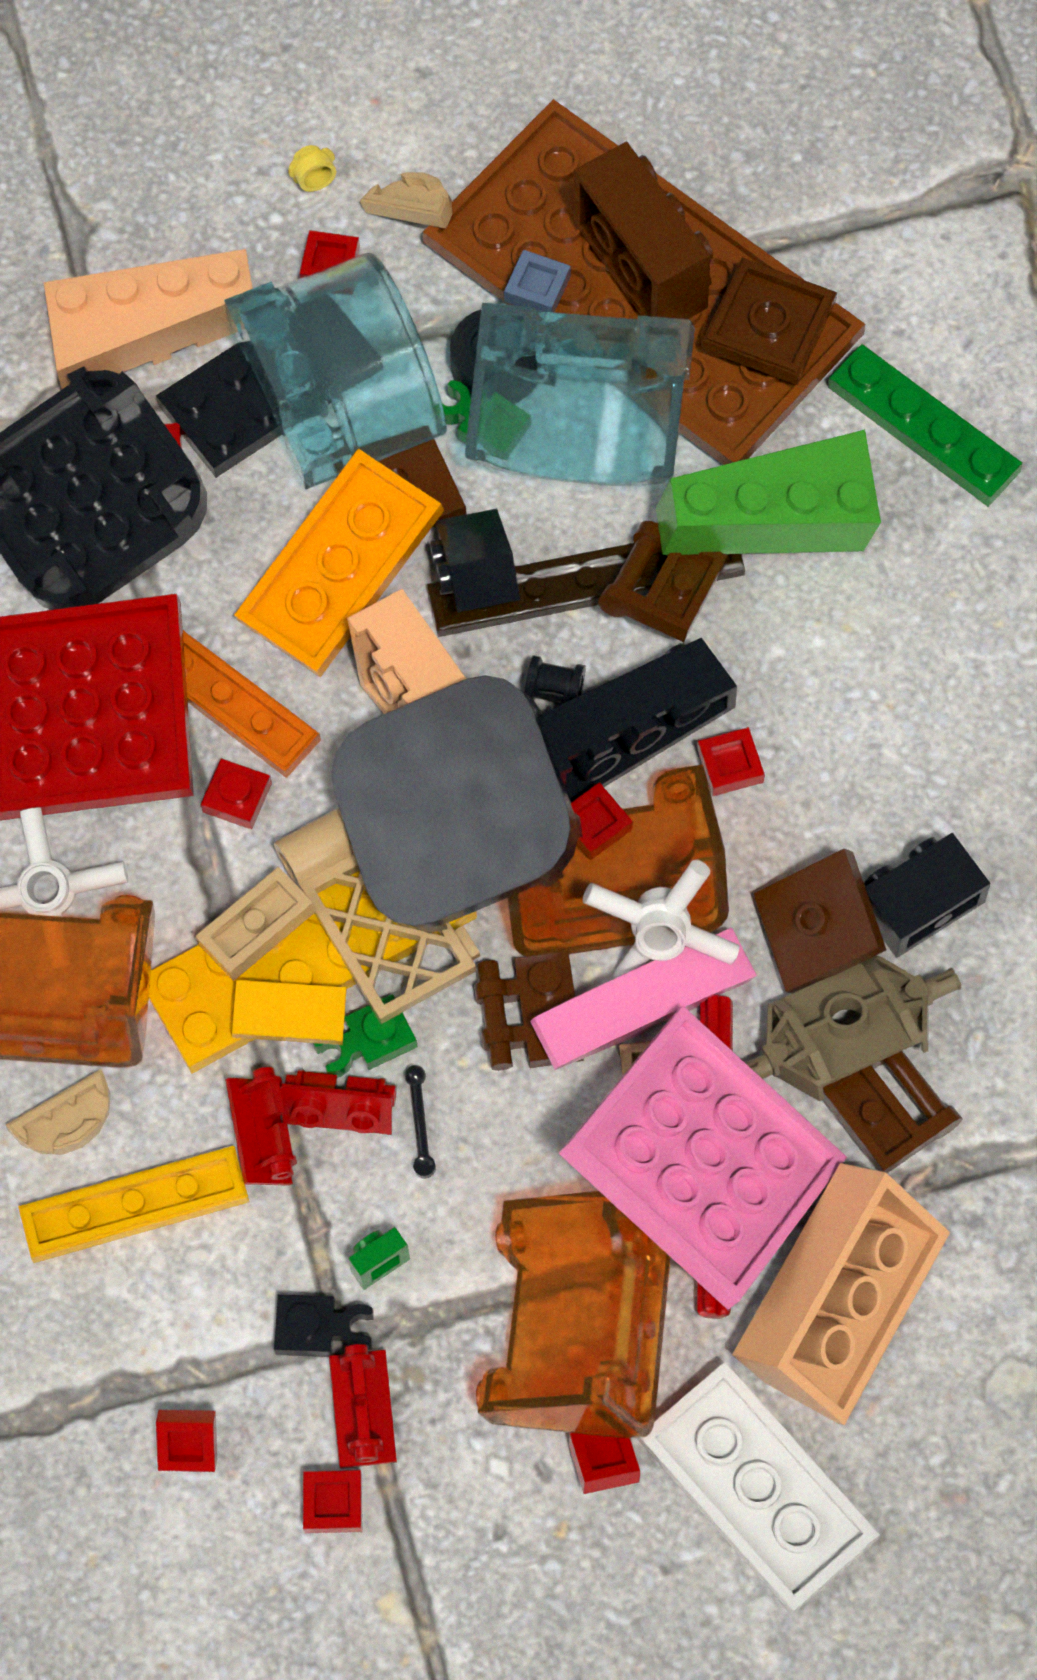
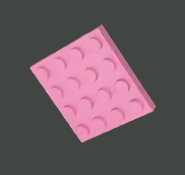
M684 1006L668 1020L558 1153L728 1310L741 1300L830 1181L839 1164L843 1163L847 1158Z

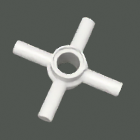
M41 807L20 811L30 865L23 870L16 885L0 888V910L22 906L28 913L41 918L51 970L67 969L73 967L63 913L70 908L77 893L128 883L127 869L123 861L71 873L63 864L51 859ZM54 875L59 883V892L51 902L40 904L35 898L34 886L42 876Z
M700 860L691 861L673 889L666 887L650 889L641 895L638 902L597 884L590 883L583 896V903L632 923V932L636 937V942L615 970L614 978L647 964L650 959L657 961L673 959L682 953L685 946L729 965L734 963L739 953L740 946L691 925V917L687 911V906L710 875V869L704 862Z

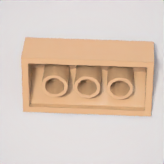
M840 1163L732 1355L767 1385L830 1420L845 1425L950 1232L886 1172Z

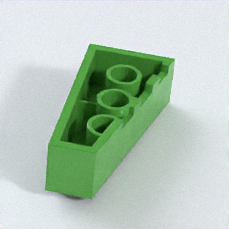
M865 429L670 478L656 506L662 554L864 551L881 524Z

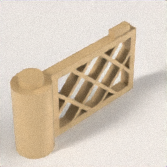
M339 807L274 842L275 850L287 874L313 901L316 908L315 916L380 1024L476 972V965L473 960L480 957V952L464 926L454 931L450 923H446L448 929L439 931L441 935L395 925L393 924L394 921L388 917L383 922L356 915L363 890L367 891L361 872L358 878L350 876L360 871ZM334 884L355 888L348 913L326 908L318 893ZM334 921L345 923L342 934ZM353 925L382 932L375 957L351 951L348 946V940ZM390 934L420 941L413 966L383 960ZM427 943L450 949L458 961L457 965L442 973L420 969ZM361 965L372 968L369 979ZM383 970L408 976L409 980L405 993L384 1005L374 989L379 971ZM417 979L426 981L415 987Z

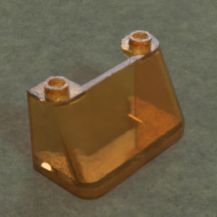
M696 765L666 771L653 784V805L623 809L633 821L632 831L592 860L576 845L575 854L563 871L565 875L563 878L548 888L540 884L506 898L512 940L516 951L523 956L529 957L569 951V954L634 945L636 937L632 932V923L583 903V896L590 883L597 884L638 902L641 895L650 889L657 887L673 889L693 860L704 862L710 869V875L687 906V911L691 917V925L708 932H712L722 926L729 913L725 848L704 766Z
M132 895L117 896L114 900L107 901L102 905L100 919L0 913V1060L116 1068L132 1067L142 1061L146 1039L155 925L153 901L142 900Z
M600 1191L503 1201L501 1222L497 1225L495 1232L496 1245L500 1254L505 1256L508 1262L518 1271L506 1368L492 1367L487 1369L483 1379L479 1381L476 1388L478 1414L489 1423L497 1426L622 1439L641 1438L650 1435L656 1414L671 1257Z

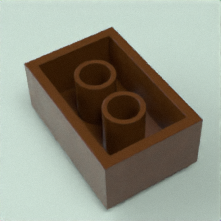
M626 141L574 169L575 225L654 335L657 337L707 309L709 286L712 284L710 276V262L713 258L712 248L703 233L700 231L694 233L687 224L684 210L676 196L672 193L666 195L657 183L656 172L648 158L644 155L638 157Z

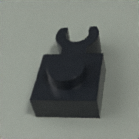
M278 1294L274 1342L275 1354L329 1357L332 1356L333 1341H343L346 1346L364 1344L370 1350L372 1349V1338L370 1336L354 1335L351 1332V1327L358 1320H374V1310L368 1305L356 1304L348 1307L343 1313H335L336 1302L334 1296Z

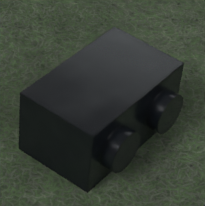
M497 508L436 521L439 540L430 541L435 572L438 573L442 595L452 594L457 612L520 600L513 552Z
M953 832L939 841L934 837L923 841L909 853V860L894 869L890 865H886L871 874L864 882L882 938L896 958L986 902L991 883Z

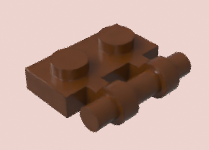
M569 951L515 958L517 979L506 981L500 978L498 961L487 960L477 964L479 982L475 984L474 989L476 1002L483 1007L485 1029L481 1031L483 1049L489 1052L492 1070L501 1071L513 1067L511 1050L527 1048L530 1068L552 1065L530 1021L534 1017L575 998ZM520 1002L523 1018L522 1026L511 1027L507 1025L505 1003Z

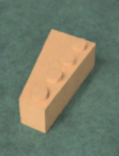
M246 249L43 282L56 370L62 389L72 383L66 374L84 366L88 371L110 370L120 374L121 371L125 372L152 361L153 365L171 359V353L193 344L201 347L259 324Z
M403 589L347 618L360 686L383 714L466 679Z

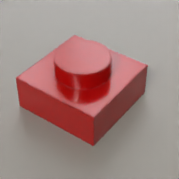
M309 230L299 273L301 284L351 291L360 250L359 237Z
M749 727L698 741L697 750L713 797L764 783L765 773Z
M221 758L202 800V812L252 830L272 785L271 776Z
M600 782L571 803L574 813L580 816L583 837L578 838L577 845L590 860L633 830L632 819Z
M158 1410L156 1419L158 1471L215 1472L218 1460L216 1411Z
M625 1422L570 1433L569 1448L583 1494L639 1483L641 1470Z
M361 1470L303 1472V1530L305 1534L363 1532Z

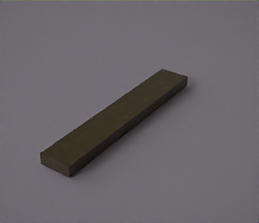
M635 543L515 566L520 600L463 612H457L452 594L442 595L439 582L427 584L438 637L599 605L598 599L604 588L614 583ZM661 552L652 555L633 590L634 592L643 596L648 594L668 557L667 555H663ZM726 554L728 556L717 581L745 575L742 555Z

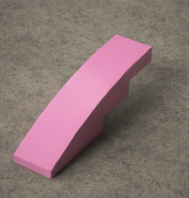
M730 928L715 934L740 946L738 956L732 965L685 947L682 953L673 959L652 961L534 1017L530 1022L555 1070L639 1036L652 1026L669 1020L682 1006L688 1011L693 1010L713 995L723 994L750 982L757 975L734 930Z

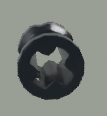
M533 655L528 669L524 693L533 700L537 698L566 703L582 695L586 665L577 664L574 668L544 663L540 656Z

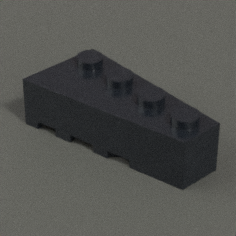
M702 637L688 644L680 643L675 645L663 656L543 713L544 718L541 719L570 803L599 782L603 787H606L736 707L737 685Z

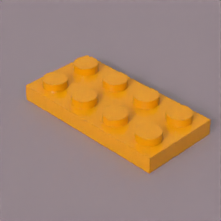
M357 449L234 616L247 628L321 678L351 637L347 618L378 601L444 512L442 504L374 458Z

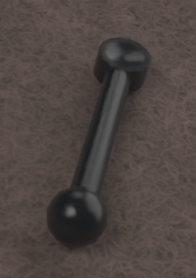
M412 1065L406 1069L404 1078L411 1085L418 1157L415 1159L413 1167L418 1177L427 1179L434 1175L436 1164L434 1159L429 1156L422 1093V1083L426 1079V1073L422 1067Z

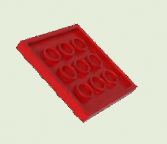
M177 594L0 617V821L21 818L20 811L41 807L43 815L194 796L181 601Z

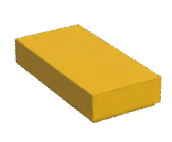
M236 980L232 1038L343 1045L347 987Z

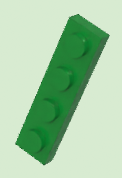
M863 344L829 378L828 388L987 507L996 500L1021 472L1023 462Z

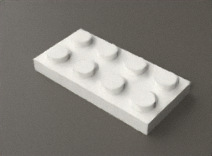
M725 1361L638 1437V1441L792 1615L878 1540L880 1536L875 1528Z

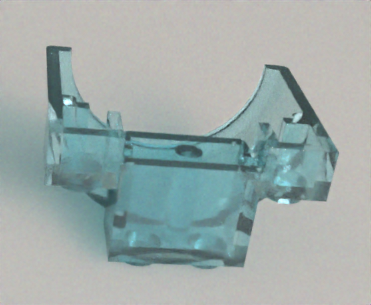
M371 252L361 254L277 288L274 287L271 281L224 300L227 319L246 361H250L283 433L286 448L305 490L337 478L357 449L379 461L446 434L447 426L441 397L421 338L394 280L382 261ZM328 400L331 401L339 427L330 426L324 419L329 414Z
M482 303L465 457L478 465L498 471L562 482L610 486H644L668 482L670 478L674 477L684 382L690 378L695 332L693 323L688 319L639 315L638 319L542 312L536 311L534 307ZM536 355L538 371L515 366L516 360L520 357ZM647 367L653 368L656 371V378L646 379Z

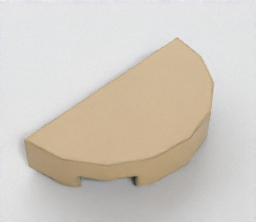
M425 172L400 174L402 180L393 182L382 189L377 184L360 200L365 213L440 228H446L452 216V200L437 177Z
M102 1069L6 1124V1128L22 1146L40 1154L63 1155L83 1148L100 1133L109 1115L111 1093Z

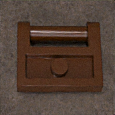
M643 521L633 535L635 545L614 583L604 588L598 599V604L610 616H627L684 642L716 583L728 555L722 552H700L699 554L691 555L669 553L645 597L633 590L652 555L659 552L662 553L658 523Z
M903 1051L823 1087L824 1102L875 1168L887 1174L936 1139H940L950 1133L963 1120L952 1105L945 1106ZM886 1064L928 1120L918 1126L874 1070L875 1068Z

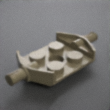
M876 955L837 975L825 978L768 1004L767 1044L762 1046L763 1055L746 1062V1064L762 1079L771 1075L774 1077L779 1075L781 1080L818 1101L824 1100L823 1087L918 1043L921 1044L923 1053L928 1052V1006L932 1005L934 1000L962 988L961 982L952 967L924 981L920 974L913 976L885 958ZM846 1009L857 1011L862 1015L857 1022L850 1025H840L832 1020L837 1012Z

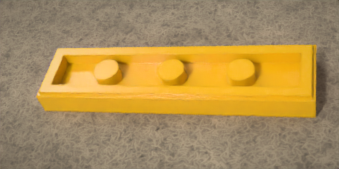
M230 1146L18 1206L31 1259L33 1263H37L249 1203L250 1201L235 1146Z

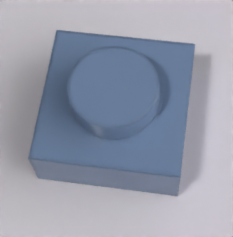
M523 250L504 290V302L552 318L570 280L571 266Z

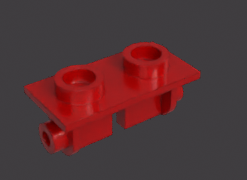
M262 1067L252 1072L253 1079L227 1078L225 1081L244 1184L292 1185L291 1176L294 1174L293 1166L297 1164V1158L292 1152L287 1123H281L280 1115L285 1113L280 1088L282 1078L275 1075L273 1067Z
M299 1069L297 1075H286L285 1084L282 1083L281 1085L285 1113L282 1114V1123L300 1125L306 1128L319 1127L355 1131L364 1134L392 1135V1107H395L397 1085L387 1084L386 1078L373 1079L348 1076L346 1090L336 1089L337 1075L305 1072Z
M364 1344L345 1347V1354L329 1356L340 1469L397 1463L386 1349L368 1351L367 1345Z

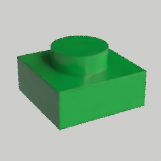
M394 1227L385 1234L378 1230L361 1239L353 1248L355 1254L348 1258L351 1273L362 1289L365 1290L409 1261L410 1255L408 1244L396 1227Z

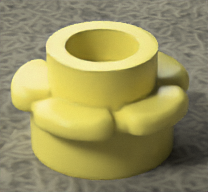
M315 145L305 146L295 153L293 161L288 168L289 176L293 177L294 182L299 184L304 191L314 192L328 186L336 176L337 171L333 164L335 155L329 148H322L320 150Z

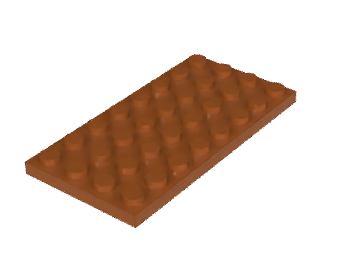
M553 99L452 201V216L447 227L440 228L429 225L422 232L423 243L503 302L504 290L523 250L570 265V280L552 318L507 302L504 303L526 316L535 326L722 465L749 459L864 335L866 324L835 303L798 385L703 350L702 340L742 257L802 280L804 279L656 173L657 183L666 195L672 193L676 196L684 210L687 224L694 233L696 231L703 233L713 251V258L710 262L712 284L709 286L708 308L656 337L575 225L574 169L618 145Z

